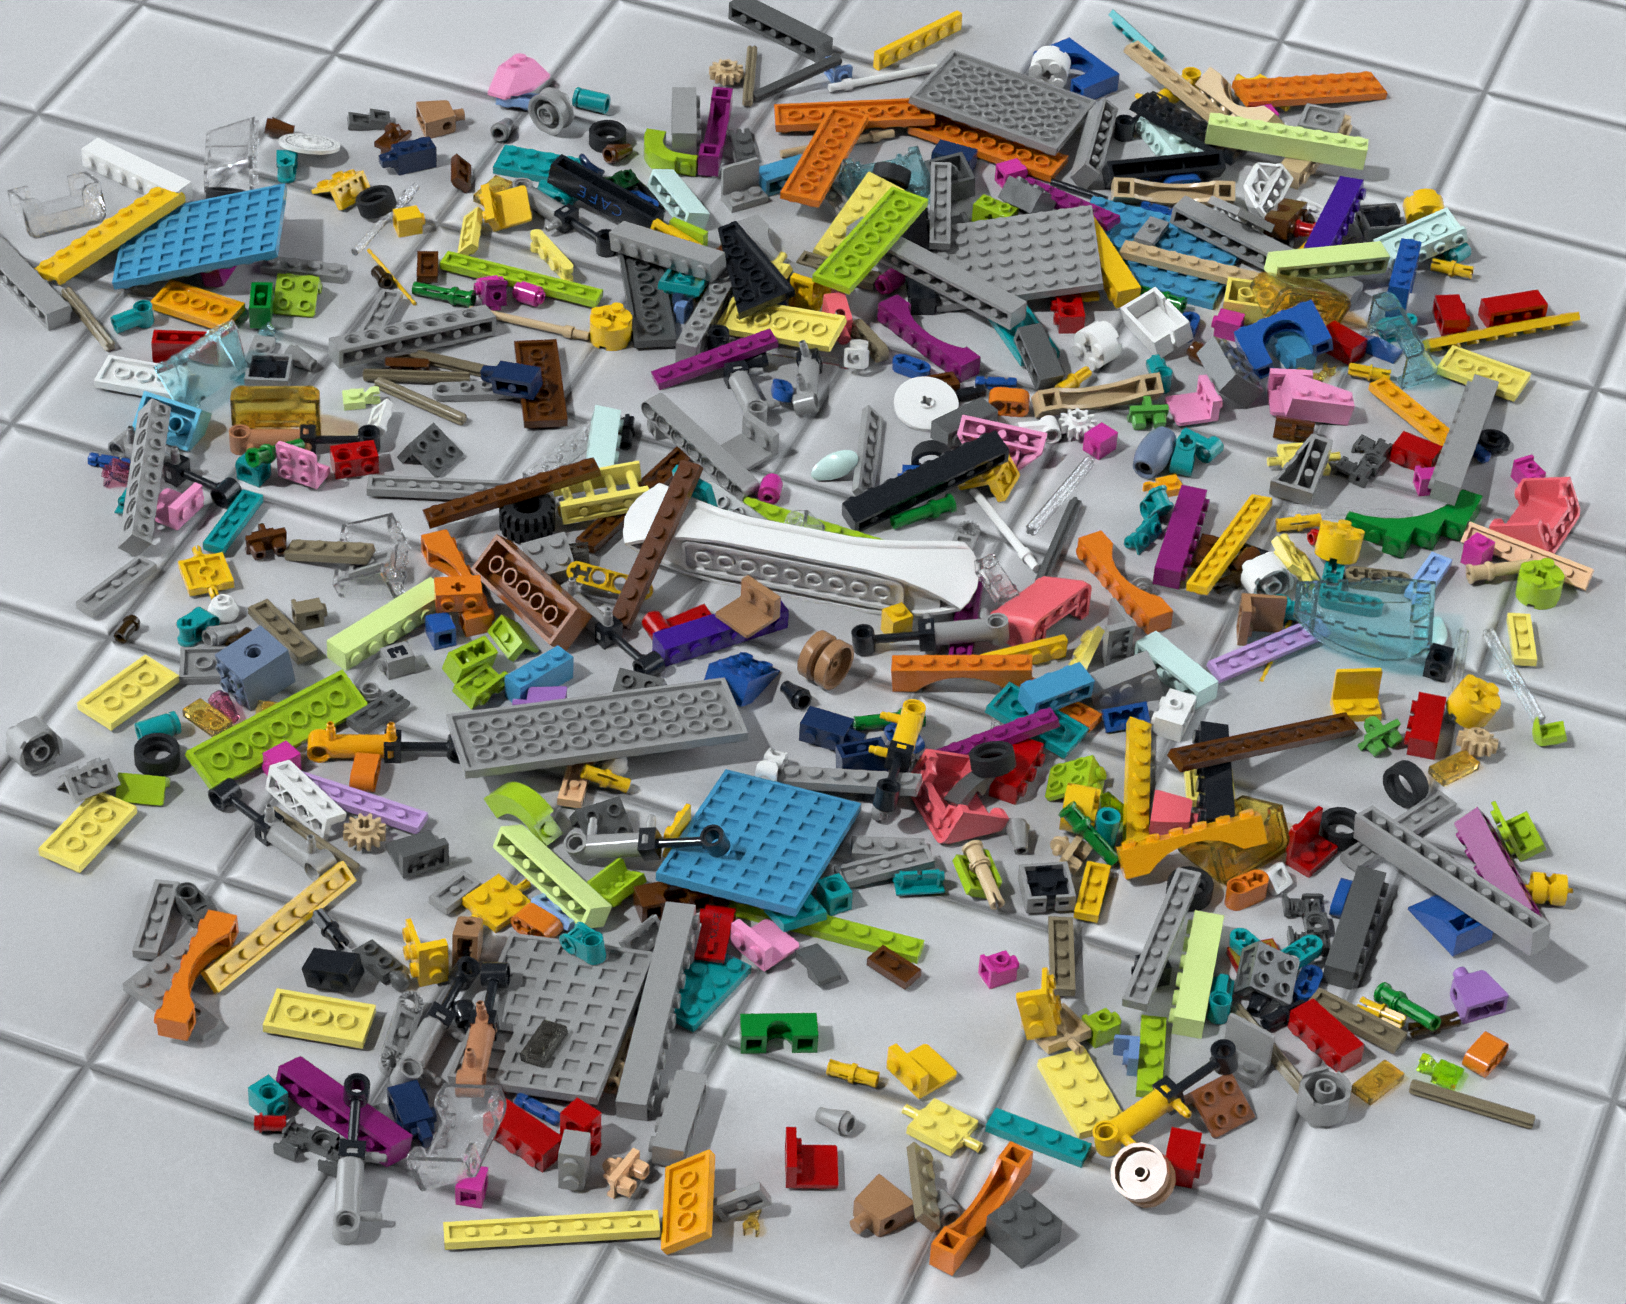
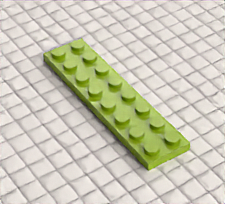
M892 186L813 273L812 281L850 295L926 209L928 199Z
M341 669L187 750L185 756L210 790L227 778L237 780L261 767L263 764V752L284 741L297 748L308 742V735L311 731L316 729L326 730L329 721L334 722L336 727L347 721V717L368 705V703L344 670Z

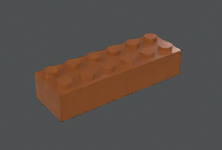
M498 534L494 536L470 569L474 575H480L481 581L553 647L559 645L567 651L593 616L518 546Z

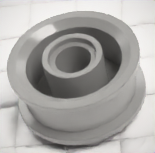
M545 88L540 94L533 96L529 101V115L536 127L542 132L556 135L573 122L574 110L569 101V96L556 88Z

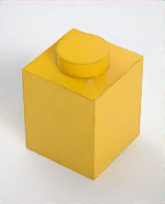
M417 205L393 209V227L399 238L423 234L425 216L424 213H420Z
M902 602L882 609L881 631L884 634L912 631L913 615Z

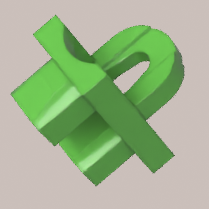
M1143 396L1142 405L1130 406L1127 422L1132 423L1134 430L1145 429L1146 422H1153V428L1155 429L1161 426L1165 427L1169 406L1168 404L1152 405L1151 397Z
M1376 716L1366 718L1364 728L1367 734L1364 736V741L1357 746L1361 751L1368 749L1374 757L1380 755L1387 748L1382 742L1383 740L1387 742L1390 748L1398 746L1403 740V737L1397 730L1401 723L1398 719H1395L1383 725Z

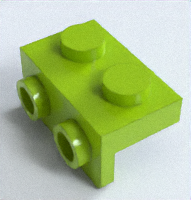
M485 663L454 685L452 692L472 710L479 704L481 706L484 705L494 693L499 694L504 690L505 676L508 673L503 671L501 674H498L491 666Z
M983 849L985 856L990 859L989 869L999 889L1002 879L989 850ZM956 854L952 862L966 895L987 899L977 875L971 872L969 868L970 862L968 857Z
M617 858L588 880L587 884L611 904L612 907H616L622 903L623 899L634 893V886L643 885L647 880L644 873L627 870L624 859Z

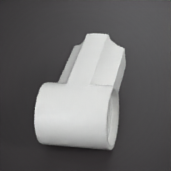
M1052 415L1044 416L1039 421L1016 423L1018 427L1047 433L1045 442L1047 444L1056 443L1061 439L1058 421Z

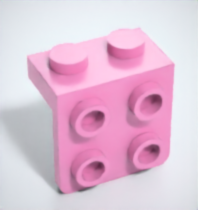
M1270 368L1267 395L1271 415L1285 416L1280 389L1287 370L1312 379L1313 370Z
M1207 374L1198 376L1196 392L1165 397V404H1168L1169 411L1178 426L1218 421L1220 408L1223 406L1222 398L1220 395L1218 396L1215 386Z
M278 441L275 445L278 476L318 489L330 474V467L318 463L314 452L282 441Z
M195 482L183 494L170 488L164 489L158 496L155 521L172 529L179 530L204 506L202 485Z
M740 919L731 923V945L764 972L799 949V942L788 933L782 932L770 919H764L751 928Z

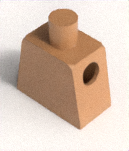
M447 100L416 102V119L425 137L435 138L454 133L456 131V121L465 120L464 109L453 110Z
M460 916L457 918L452 934V968L461 957L465 956L463 951L466 949H470V957L480 963L483 948L482 918L474 916Z
M878 1174L855 1198L853 1206L854 1218L849 1222L850 1227L857 1234L868 1229L877 1237H882L914 1220L913 1200L881 1174Z

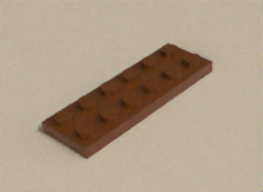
M557 339L514 341L516 363L541 367L543 385L534 400L520 398L524 428L568 426Z

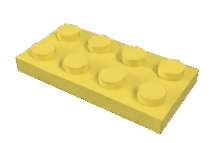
M1452 345L1441 360L1435 373L1464 385L1467 384V381L1472 382L1474 374L1498 381L1499 384L1495 395L1515 402L1531 377L1530 372Z
M145 654L78 701L77 708L112 731L178 684L179 675Z
M104 792L88 798L38 848L39 856L80 873L137 814V807Z
M277 988L262 1025L263 1032L363 1049L376 1014V1005Z
M1085 1047L1083 1053H1079V1055H1076L1073 1051H1068L1038 1059L1037 1067L1077 1138L1092 1137V1129L1096 1123L1103 1120L1110 1121L1122 1113Z

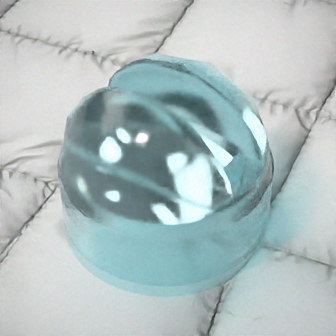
M268 322L257 333L265 337H274L276 329L271 322Z

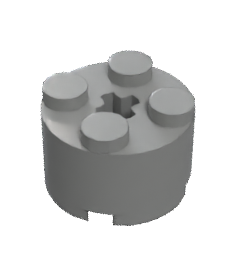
M34 716L25 719L16 726H11L6 732V752L26 772L28 771L32 774L46 772L56 763L54 760L57 755L62 753L63 743L60 736L38 717Z
M1316 1067L1308 1070L1303 1075L1299 1085L1296 1101L1298 1113L1303 1119L1308 1121L1311 1127L1316 1129L1343 1122L1346 1119L1352 1086L1349 1079L1339 1071L1337 1073L1329 1071L1328 1067Z

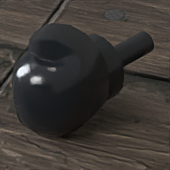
M468 999L454 1001L450 1008V1011L456 1014L454 1020L457 1027L464 1028L465 1034L469 1028L468 1022L471 1009H476L472 1000Z

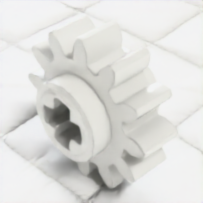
M1079 408L1073 411L1067 409V414L1061 413L1058 422L1061 434L1068 433L1067 438L1074 437L1079 440L1081 437H1084L1085 432L1097 426V420L1094 419L1095 415H1088V410L1082 411Z

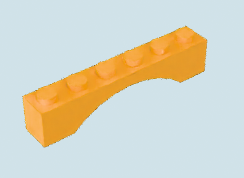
M1253 809L1239 812V816L1231 818L1230 815L1220 816L1216 818V822L1208 824L1206 821L1192 824V828L1185 830L1182 827L1170 829L1168 831L1169 834L1161 836L1158 833L1147 835L1145 840L1136 842L1135 839L1127 840L1121 843L1122 846L1116 847L1122 875L1125 879L1150 874L1166 855L1179 847L1193 842L1206 840L1222 841L1243 849L1268 842L1261 814L1257 811L1254 812Z

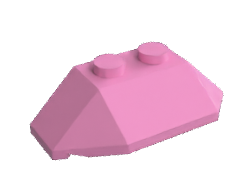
M517 53L498 66L489 87L488 95L507 100L511 96H520L532 92L550 79V74L535 59L527 57L525 54Z
M962 414L957 433L961 443L971 442L978 439L984 433L996 430L1009 448V455L1018 471L1043 453L1047 433Z

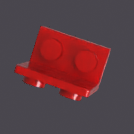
M1317 806L1312 812H1307L1302 821L1298 824L1295 823L1291 827L1288 834L1290 839L1285 851L1287 853L1285 864L1307 878H1310L1336 855L1338 850L1337 845L1318 835L1323 808Z
M786 1127L785 1188L837 1189L839 1185L837 1146L802 1145V1138H797L796 1127Z

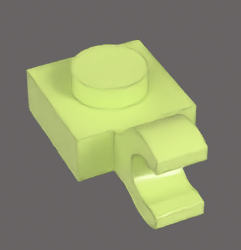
M370 387L366 392H364V388L342 390L344 411L365 409L366 404H380V396H373L380 394L379 387Z

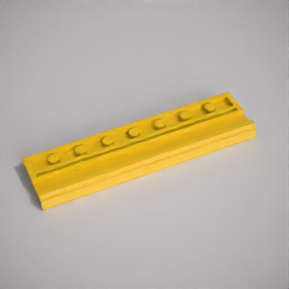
M154 187L143 197L135 199L134 203L120 209L111 218L105 219L96 228L88 230L87 234L81 238L73 240L69 246L58 250L49 259L41 261L34 269L38 271L44 280L50 282L56 280L58 285H62L185 203V195L183 192L176 193L160 187Z

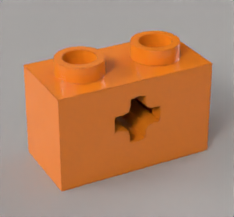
M480 575L434 577L436 613L482 611Z

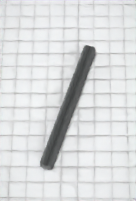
M1077 497L1069 500L1035 581L1043 576L1051 577L1082 505V501L1078 500Z

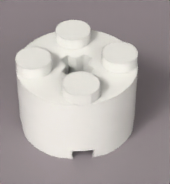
M1056 46L1041 47L1032 58L1029 77L1063 88L1071 67L1069 55L1066 52L1060 51V48Z
M1095 321L1076 332L1072 352L1093 371L1119 357L1122 345L1121 343L1118 344L1117 337L1119 335L1107 321Z
M1267 552L1253 560H1247L1242 565L1241 583L1250 594L1285 595L1288 588L1291 591L1294 578L1273 552Z

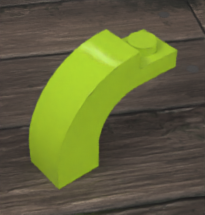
M646 129L643 156L646 164L652 170L673 169L677 174L696 177L698 172L697 155L669 150L666 147V131Z
M507 782L483 798L496 818L504 814L516 816L546 846L563 834L550 815L554 811L551 806L536 791L524 784Z

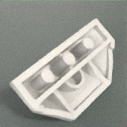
M1257 162L1253 166L1243 185L1245 203L1250 213L1264 219L1265 215L1271 210L1277 211L1278 203L1283 200L1294 179L1283 164Z

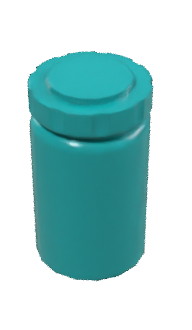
M580 87L575 89L572 97V105L574 107L603 114L608 112L611 102L609 94Z
M175 711L134 724L138 740L152 733H164L173 736L182 732L181 723Z
M1104 807L1097 812L1094 828L1114 849L1121 815L1114 808Z

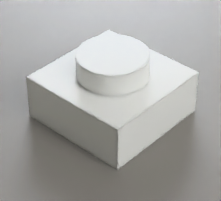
M1277 862L1265 871L1269 876L1268 890L1272 896L1278 895L1293 883L1283 862Z

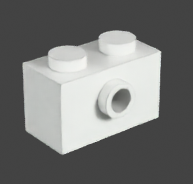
M1170 688L1166 697L1162 696L1160 699L1159 711L1155 710L1151 720V724H1154L1153 734L1180 742L1194 714L1197 696Z

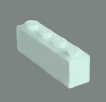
M653 169L647 187L672 218L676 217L705 229L710 213L673 169Z
M595 405L591 419L586 459L594 457L600 468L617 464L619 451H616V448L620 447L622 437L618 435V432L621 433L624 420L620 419L621 410Z
M1154 631L1135 642L1134 655L1147 650L1156 667L1160 681L1171 689L1197 696L1195 709L1216 698L1219 681L1160 633Z

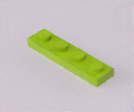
M1141 1015L1135 1097H1145L1153 1091L1152 1085L1163 1078L1167 1017Z

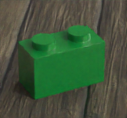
M273 282L251 283L249 301L250 328L271 329L274 301Z

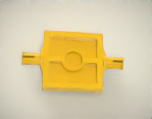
M197 545V549L196 546L192 548L193 557L178 561V568L189 597L209 593L212 600L215 596L219 595L218 591L234 588V579L223 552L203 554L201 547Z
M498 873L462 898V905L471 912V916L482 918L483 925L488 926L494 933H497L509 925L511 918L526 904L531 903V900L522 894L531 888V883L528 879H524L519 884L513 885Z

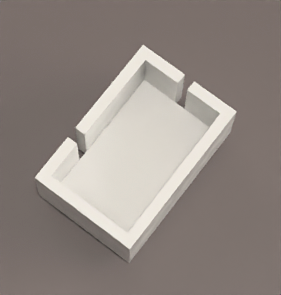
M1156 287L1121 307L1125 325L1153 355L1159 354L1162 358L1174 351V346L1179 348L1194 339L1190 322L1169 300H1166V297Z

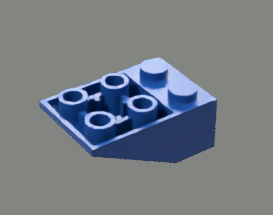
M740 652L739 654L709 663L704 680L725 677L736 705L743 707L753 703L776 678L780 670L774 668L770 662L758 661L753 659V655Z
M1438 894L1408 907V911L1452 956L1492 939L1493 931Z

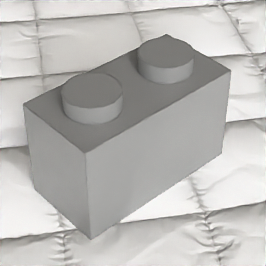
M564 1129L558 1153V1188L571 1191H585L590 1171L591 1133Z

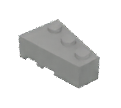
M1311 434L1295 452L1294 457L1270 481L1269 494L1311 507L1331 455L1333 440Z

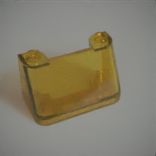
M1262 272L1253 279L1249 286L1264 318L1275 315L1281 310L1292 308L1300 302L1312 299L1317 311L1322 312L1320 316L1325 321L1324 324L1326 326L1334 320L1341 323L1351 307V302L1346 294L1318 280Z
M240 385L231 391L232 426L242 424L250 429H256V427H299L300 429V424H316V436H322L320 392L313 386Z
M1244 795L1234 800L1235 816H1239V812L1253 809L1254 812L1257 811L1261 814L1268 842L1266 844L1243 849L1231 843L1206 840L1179 847L1178 851L1200 869L1206 871L1219 884L1227 886L1230 879L1251 870H1258L1285 853L1290 836L1288 835L1289 830L1283 805Z

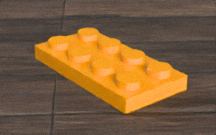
M172 279L150 301L155 311L223 333L246 310L244 302Z
M710 1149L665 1167L661 1250L666 1255L712 1237L715 1154Z

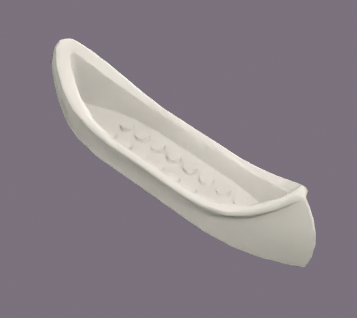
M658 483L653 488L644 492L635 500L625 516L623 528L624 543L637 553H639L668 490L669 486ZM693 497L690 498L660 564L685 575L736 588H741V579L749 575L782 597L881 615L883 608L901 602L913 616H923L924 613L939 615L961 611L971 600L979 580V568L976 557L971 548L962 541H904L853 537L749 517L721 509Z

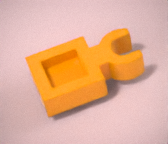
M1173 474L1158 477L1155 479V482H1144L1142 490L1145 492L1157 486L1166 485V493L1168 497L1179 494L1183 484L1177 475Z

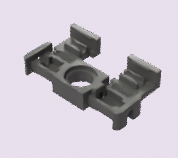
M1361 434L1351 449L1352 453L1358 449L1359 451L1364 450V453H1366L1360 460L1359 465H1357V462L1353 463L1349 461L1348 457L1343 456L1335 465L1332 474L1336 475L1337 472L1341 471L1349 476L1348 480L1361 488H1366L1370 475L1375 477L1383 468L1387 459L1386 456L1388 454L1391 455L1393 444L1385 443L1386 440L1379 438L1376 443V441ZM1367 461L1375 462L1377 465L1369 464Z
M1283 892L1282 907L1284 917H1291V915L1302 917L1304 914L1303 924L1305 932H1301V934L1295 932L1294 934L1292 926H1288V946L1306 935H1316L1323 942L1322 957H1328L1331 946H1327L1326 941L1329 934L1327 913L1321 911L1323 894L1304 893L1300 900V898H1288L1287 892ZM1316 922L1321 924L1322 927L1316 928L1311 926L1310 923Z
M292 1117L286 1124V1127L282 1129V1140L280 1143L275 1142L273 1144L274 1154L295 1161L298 1158L297 1152L300 1149L303 1150L305 1146V1150L327 1159L325 1161L318 1160V1171L337 1177L340 1134L316 1126L314 1130L297 1125L296 1118ZM326 1139L329 1143L320 1146L316 1144V1141Z

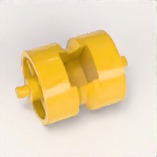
M1532 871L1529 883L1525 884L1535 904H1544L1546 901H1549L1550 905L1565 906L1568 893H1573V888L1568 887L1567 874L1553 873L1550 877H1547V874L1544 872Z

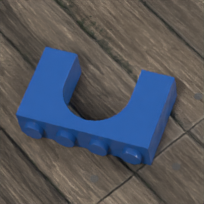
M1070 37L1049 45L1060 48V51L1066 52L1071 60L1070 69L1085 73L1071 79V92L1095 100L1118 90L1120 74Z
M1401 238L1388 286L1383 316L1406 313L1410 293L1412 294L1422 242Z
M1312 299L1300 302L1287 310H1281L1268 318H1262L1251 325L1240 327L1233 332L1236 346L1245 352V359L1253 366V373L1260 379L1268 377L1270 368H1274L1273 361L1265 346L1267 341L1277 333L1289 331L1299 334L1306 341L1314 357L1333 350L1332 337Z

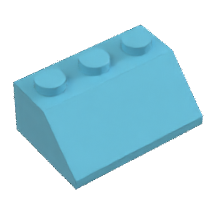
M144 391L132 425L134 431L136 430L138 412L153 398L171 407L166 444L177 446L179 449L190 452L205 435L212 413Z

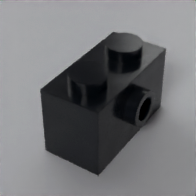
M313 948L302 967L307 987L350 993L354 992L365 973L359 953Z

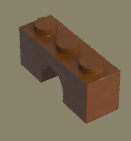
M1284 198L1278 203L1277 211L1271 210L1265 215L1264 220L1275 226L1271 232L1264 230L1263 234L1287 240L1294 234L1295 224L1298 219L1302 220V222H1307L1309 217V210H1307L1308 202Z
M658 881L634 886L633 904L641 923H643L655 914L661 921L666 901L696 905V913H699L700 909H705L706 904L713 905L714 896Z

